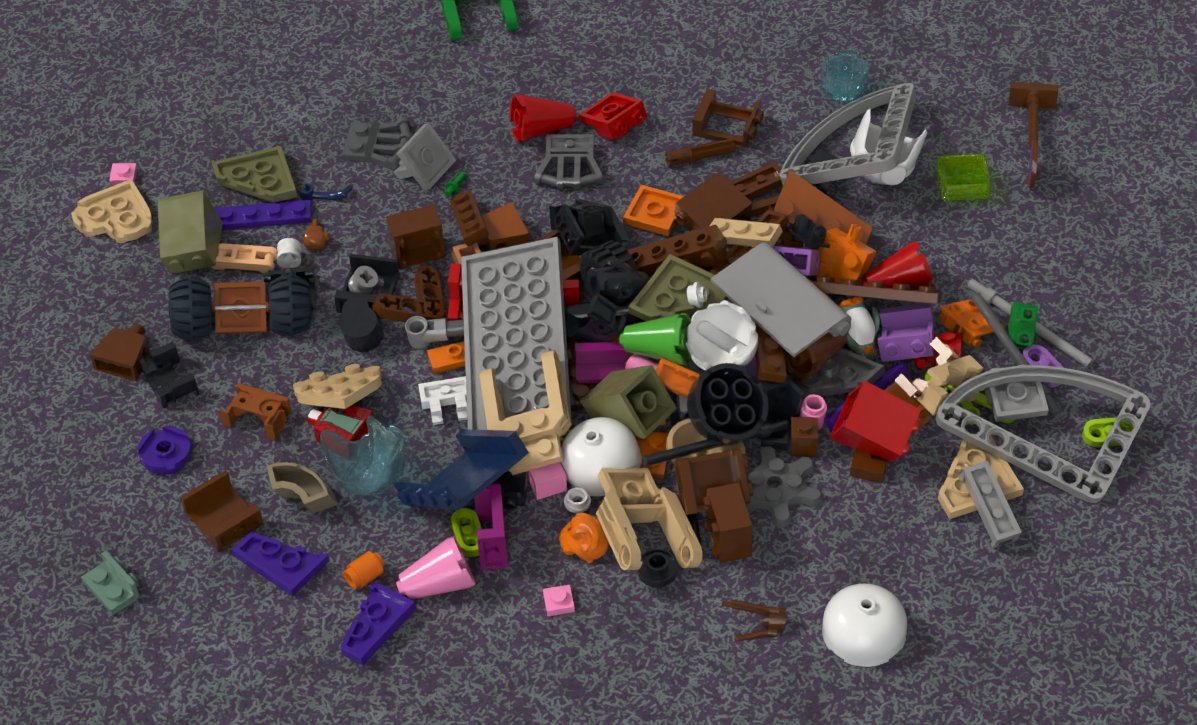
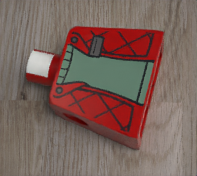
M353 405L346 409L328 407L324 413L312 409L307 418L308 424L314 426L316 441L346 460L351 458L374 427L372 410Z

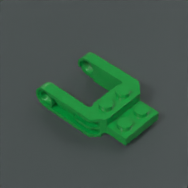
M441 0L451 41L462 38L455 2L472 0ZM498 0L503 22H506V30H518L513 1Z

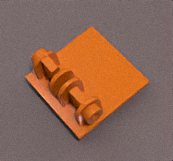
M971 299L939 306V309L942 311L939 315L941 324L953 333H961L962 340L969 347L974 346L978 348L982 343L981 336L994 333Z

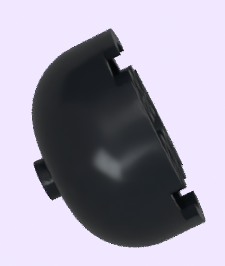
M733 363L718 364L702 373L692 384L687 398V411L692 425L704 438L728 445L738 444L755 435L766 421L769 407L766 392L762 383H758L746 371L747 368ZM752 428L749 432H747V433H745V434H741V435H731V434H729V433L737 432V431H740V430Z

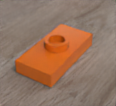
M464 341L427 350L433 373L436 374L465 366Z
M662 357L656 368V373L666 390L688 398L692 384L701 375Z

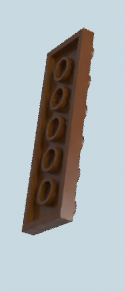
M804 275L807 279L810 280L809 275ZM817 276V280H810L823 293L933 304L941 303L942 297L941 292H936V287L919 286V290H910L911 285L896 283L893 284V288L885 287L886 282L868 281L867 285H860V280L842 279V283L835 282V277Z

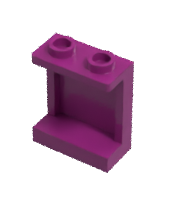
M490 484L474 497L479 522L493 521L492 529L477 530L481 570L508 567L501 484Z

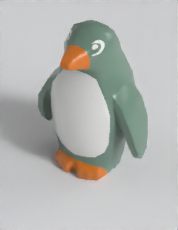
M861 296L846 299L838 305L852 318L851 328L847 332L846 344L855 354L873 361L877 357L875 341L880 324L879 313L876 307H872L871 317Z

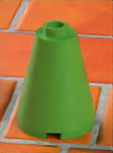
M680 313L628 325L620 334V345L629 353L660 360L662 357L678 365L687 366L688 363L686 361L691 360V355L686 347L688 340L687 327L691 324L690 315Z

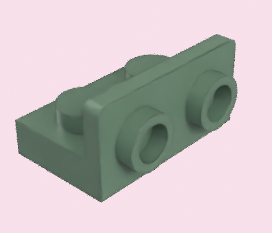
M107 551L101 553L103 563L83 575L81 579L85 586L113 616L140 598L137 589L140 585L132 573L127 574L124 571V566L118 557L112 558Z

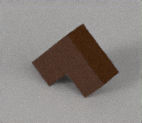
M856 449L850 467V476L883 483L887 461L872 459V454Z

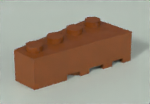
M789 170L773 211L787 215L791 225H794L796 216L804 214L825 227L826 231L838 228L848 234L851 224H857L861 227L857 240L867 246L870 245L875 232L870 225Z

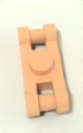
M221 243L218 246L216 266H212L214 270H225L226 268L268 273V270L274 271V261L277 260L278 252L274 247Z

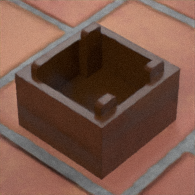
M434 204L386 216L390 248L394 259L398 260L399 269L446 257L442 224Z
M739 483L708 488L707 497L703 498L704 505L707 507V520L703 522L706 531L710 530L715 546L711 548L713 557H718L720 563L752 557L753 525Z

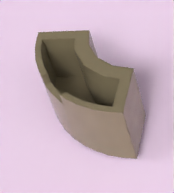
M288 462L266 466L272 489L281 498L301 499L303 504L313 513L339 504L331 488L312 470Z

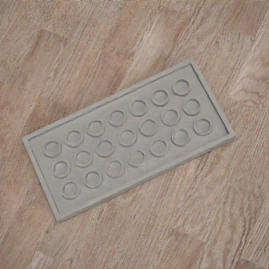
M558 237L461 257L468 429L487 430L479 372L486 369L494 368L496 371L494 375L497 380L498 390L502 395L505 419L535 409L548 408L549 402L541 354L556 350L561 362L571 419L561 244Z

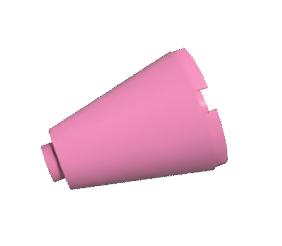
M455 536L448 537L399 574L400 580L396 582V585L401 595H407L412 600L471 588L476 584Z

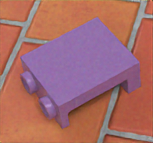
M931 303L880 309L882 334L878 338V346L882 362L933 356L934 348L930 343L934 340L935 324Z

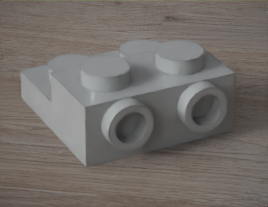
M1041 382L1004 383L984 389L987 402L992 406L996 422L1046 416L1049 412Z

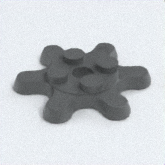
M765 446L758 453L760 465L745 470L746 479L751 481L753 496H750V503H746L749 515L756 509H766L771 513L772 521L776 526L787 527L792 522L790 509L793 505L805 504L815 507L822 503L823 497L821 492L803 483L804 478L815 470V464L809 457H802L794 463L787 464L782 459L777 458L774 448ZM777 481L779 483L781 482L782 486L779 488H771L768 486L769 482Z

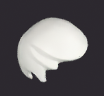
M726 300L720 303L709 304L707 309L696 311L692 316L691 324L687 327L688 340L686 347L692 361L705 371L722 363H733L745 367L753 359L758 346L755 322L752 321L746 309Z

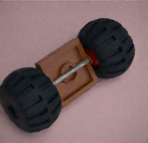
M285 275L271 281L268 287V302H265V282L214 283V303H212L210 285L201 279L193 277L179 279L172 283L169 288L170 329L172 334L181 339L196 340L208 335L212 330V314H215V334L266 333V312L268 311L271 331L281 336L300 334L311 326L312 305L310 286L305 279L298 276Z

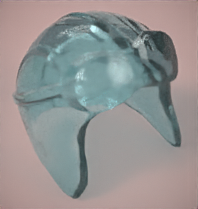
M368 415L366 419L368 433L358 441L346 440L332 430H324L320 434L321 446L330 472L343 490L350 494L367 496L384 493L399 480L405 469L408 437L395 426L391 425L385 428L371 415Z

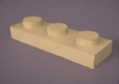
M715 218L710 225H717L726 238L727 244L756 247L760 243L766 242L773 248L782 233L780 224Z

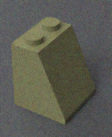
M204 190L158 199L160 259L168 272L180 273L216 266L215 261L218 254L223 222Z
M652 365L612 371L580 400L590 419L606 417L618 420L626 425L634 436L642 439L652 433L677 409Z

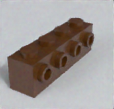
M712 225L631 248L627 251L632 256L638 272H644L651 278L669 254L701 269L725 263L727 240L718 226Z

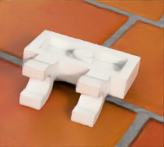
M466 376L418 384L422 409L430 408L433 425L443 424L441 406L456 404L458 420H467Z

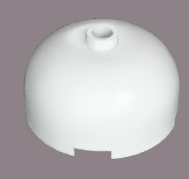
M597 417L579 423L567 434L561 446L563 461L560 463L569 484L575 488H583L590 496L606 495L598 478L601 469L641 467L642 454L634 434L626 425L612 418Z
M855 584L840 590L828 602L823 616L822 634L828 649L844 659V662L863 667L877 666L888 662L890 658L903 648L907 634V616L901 602L887 589L874 584Z

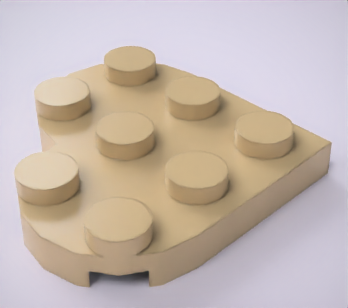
M132 179L86 196L77 202L78 207L71 213L74 226L87 237L107 233L116 242L125 243L138 239L152 230L153 220L150 209Z
M351 364L346 366L345 371L340 374L325 376L324 372L311 373L309 375L310 379L293 384V389L299 403L346 409L382 385L381 370L379 366L360 368L359 364Z

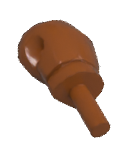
M313 219L312 226H307L303 243L309 250H322L330 241V233L324 232L323 227L318 226V219Z

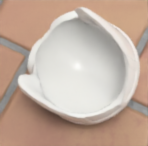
M871 109L866 111L855 138L850 145L852 156L874 153L882 128L870 122ZM925 129L917 138L905 136L898 165L894 169L887 172L864 175L863 177L873 184L897 185L901 183L915 168V162L925 141L927 130Z

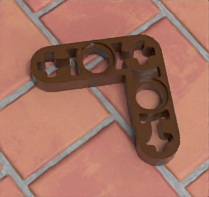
M429 265L420 266L414 277L417 299L381 293L376 297L372 310L380 318L407 322L409 318L414 316H421L426 320L442 319L445 315L438 271ZM424 292L433 295L434 299L427 297ZM403 307L412 309L414 313L405 311Z

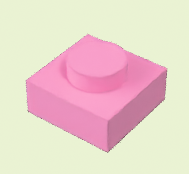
M113 163L109 180L110 185L114 186L130 179L135 184L137 174L136 163Z
M570 585L543 589L547 616L575 612Z

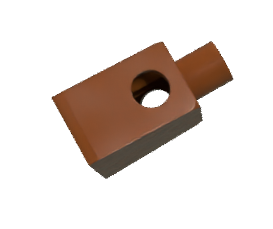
M512 202L482 215L489 236L477 242L479 247L486 245L488 251L530 243L529 232Z

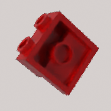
M612 92L580 113L579 117L581 123L596 127L599 136L614 140L624 136L630 128L642 124L647 114L642 100Z

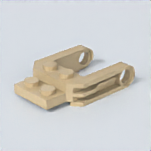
M556 350L541 354L549 402L548 408L535 409L505 419L502 395L498 390L497 380L494 375L496 374L495 369L490 368L479 372L487 430L516 431L529 452L509 469L512 475L563 461L560 436L565 435L572 424L562 366Z
M610 468L600 470L598 478L606 495L596 515L622 570H638L643 563L641 561V551L636 541L638 538L631 523H652L653 521L660 523L670 547L682 568H697L700 566L703 555L701 545L675 493L665 487H662L661 490L658 489L648 468Z

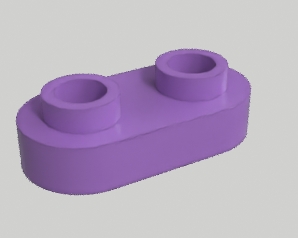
M1030 345L1023 351V356L1029 365L1064 368L1043 346ZM1042 382L1043 385L1046 384L1050 388L1061 385L1059 383Z

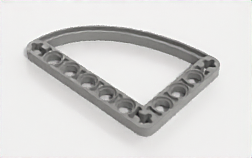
M904 83L875 91L852 101L822 120L803 137L788 156L779 174L782 185H784L789 170L812 185L887 172L894 169L898 165L917 97L914 85L912 83ZM889 103L874 153L802 165L810 153L840 126L865 113L868 109Z
M1042 365L1012 366L984 372L956 387L940 405L936 414V422L942 429L1086 502L1097 503L1105 496L1150 408V400L1144 393L1124 384L1079 370ZM1013 382H1049L1075 386L1100 393L1124 403L1089 472L958 405L976 392L992 386ZM1137 401L1141 403V405L1134 416L1133 414H1130V412L1132 411L1134 404ZM948 412L953 414L949 421L944 419ZM960 418H963L961 426L958 427L957 424ZM1122 421L1130 422L1133 426V431H1123L1119 423ZM974 423L979 427L980 431L976 434H971L967 432L965 425ZM992 435L1000 436L1004 444L994 446L990 443L989 437ZM1111 442L1119 443L1122 446V452H1112L1108 444ZM1021 447L1026 450L1028 456L1024 459L1017 458L1013 450ZM1047 460L1050 462L1052 469L1043 471L1038 467L1037 462ZM1100 463L1108 464L1112 472L1110 474H1102L1099 472L1097 465ZM1065 472L1074 474L1076 482L1066 483L1062 479V474ZM1083 479L1085 480V482L1080 489L1078 488L1081 480ZM1092 486L1097 487L1094 495L1089 493Z

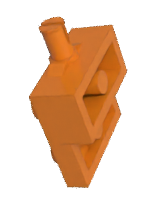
M851 224L848 234L838 228L827 230L824 242L830 245V248H819L821 251L819 273L812 276L815 278L817 276L835 277V282L842 283V279H857L861 281L863 274L869 271L877 251L857 240L861 227L857 224Z

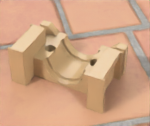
M970 355L932 367L927 372L931 376L930 381L927 382L928 386L924 388L922 395L916 399L932 415H935L947 397L948 393L944 390L946 384L952 385L955 389L970 378L977 376L978 374L976 373L982 372L983 367ZM978 392L966 398L968 402L976 400Z

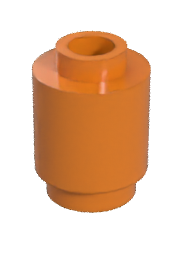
M367 551L346 566L347 569L343 571V576L351 588H363L384 573L383 567L385 563L378 553L375 552L373 554L371 551Z

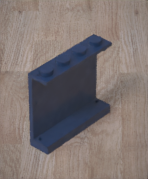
M462 429L455 436L466 453L427 484L396 482L393 485L398 491V498L404 505L459 510L529 452L516 431Z

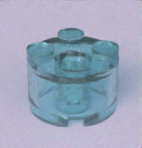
M838 50L834 52L833 56L825 57L822 63L821 88L827 99L838 102H852L866 94L869 79V62L867 59L865 61L861 58L860 53L852 50Z

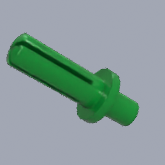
M461 171L452 182L446 184V191L444 192L446 197L459 192V186L467 177L465 172Z

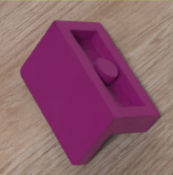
M620 342L575 343L576 382L600 383L612 371L624 370L628 357Z

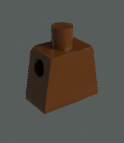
M133 324L129 331L119 328L112 329L90 353L94 370L137 382L142 372L139 359L144 358L146 362L149 354L147 338L144 336L146 333L145 328L140 324Z

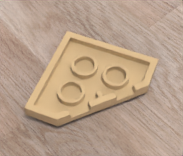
M990 436V443L994 446H997L992 436ZM963 439L956 458H954L944 485H942L938 494V500L949 519L977 511L964 481L961 482L959 476L964 468L985 461L989 462L1006 500L1022 496L1024 488L1008 462Z

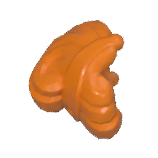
M577 513L561 530L559 535L560 545L565 554H576L589 564L594 559L602 557L609 545L598 517H592L586 513Z

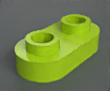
M1117 417L1088 421L1082 432L1084 442L1092 447H1102ZM1122 421L1119 423L1123 431H1133V426L1130 422ZM1092 434H1097L1099 437H1094ZM1111 442L1108 444V446L1120 445L1117 442Z
M469 508L459 509L451 517L454 536L464 556L476 557L479 555L477 530H482L478 515ZM463 523H469V525L461 526Z

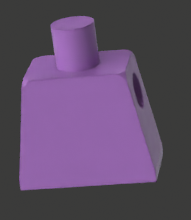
M773 246L780 255L783 254L785 259L803 275H818L820 250Z

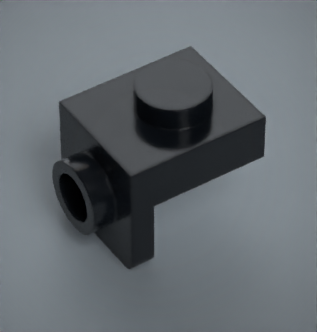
M505 472L500 476L499 484H501L503 508L515 509L517 506H525L529 476L527 472L512 475L511 472Z

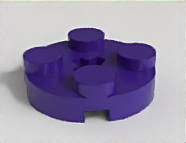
M166 426L162 427L163 430L155 432L152 430L146 433L139 442L138 452L140 462L147 470L153 473L171 475L189 461L192 447L187 434L183 430ZM167 447H170L168 452H160V449L165 450Z

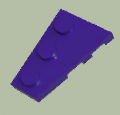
M252 532L232 549L234 557L292 597L330 561L328 554L319 552L317 555L307 552L304 547L296 546L293 548L281 544L279 540Z
M375 581L372 582L369 588L371 592L367 600H363L360 606L361 612L357 620L352 622L340 647L344 656L361 665H364L416 610L414 601Z

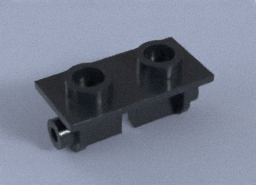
M804 214L795 217L793 229H785L793 235L794 240L804 242V246L809 249L819 250V247L830 248V245L824 242L826 237L825 227Z

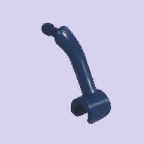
M307 183L305 185L307 192L299 190L301 200H341L347 198L346 194L353 187L348 185L344 191L340 190L337 192H316L313 190V186Z

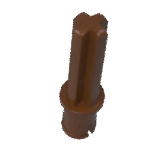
M733 139L693 147L686 145L682 149L666 151L665 156L668 157H665L668 166L686 162L692 164L695 160L735 152L736 145Z

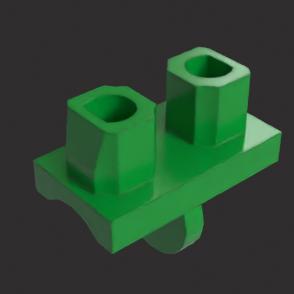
M1012 302L1007 333L1017 348L1024 350L1026 347L1033 345L1039 306Z

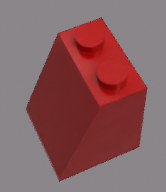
M864 380L848 394L829 439L893 462L900 456L904 457L910 447V442H908L911 433H915L921 421L918 419L921 409Z

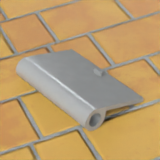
M766 242L760 243L710 279V282L734 304L746 309L751 319L793 357L797 356L828 332L834 337L843 336L851 328V316Z

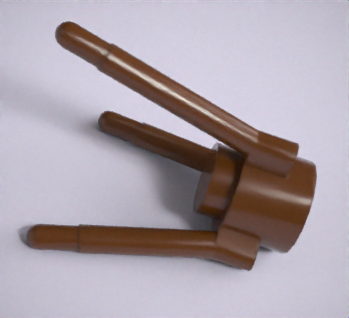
M738 600L722 602V605L726 607L761 613L762 626H767L768 628L735 636V641L764 636H777L778 630H785L786 608L767 607Z

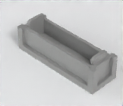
M985 461L964 468L959 478L961 482L964 481L992 540V548H996L1000 543L1012 540V542L1018 540L1022 531L989 462Z

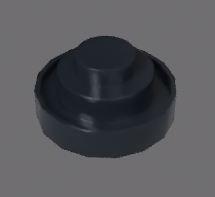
M653 549L641 556L643 563L641 568L638 569V576L643 583L651 587H664L675 580L678 574L677 560L669 551Z

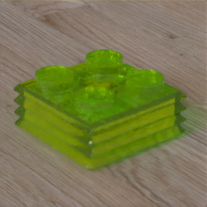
M985 154L937 157L936 169L943 201L990 198L992 186Z

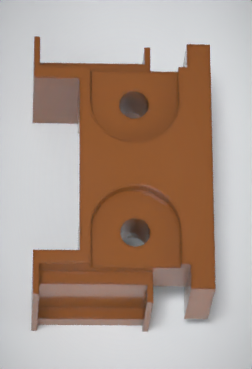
M237 383L235 386L237 396L231 395L232 402L226 411L219 410L222 426L232 428L238 417H241L242 414L244 415L245 412H250L257 415L263 421L267 439L276 442V438L285 423L287 424L286 414L291 412L289 398Z

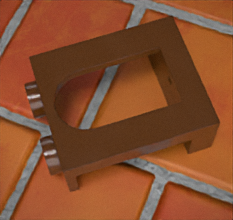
M707 89L692 120L693 136L715 141L733 139L735 145L747 148L749 141L755 139L756 125H761L764 111L761 110V100H757L752 110L716 102V90ZM712 114L747 122L743 135L728 134L706 129Z

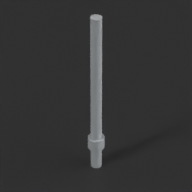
M974 279L969 281L967 287L976 293H980L987 304H993L1010 315L1011 304L1001 298L997 291L991 287L986 288ZM1036 321V334L1088 368L1093 364L1094 360Z

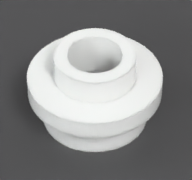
M694 282L693 285H689L687 288V298L690 306L702 308L704 302L707 301V290L705 286L702 287L700 282Z
M572 488L565 495L564 505L570 512L582 513L590 507L591 498L583 488Z

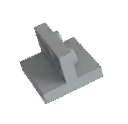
M427 123L423 124L396 153L400 158V166L393 173L399 179L413 176L422 189L429 190L456 159L432 126Z

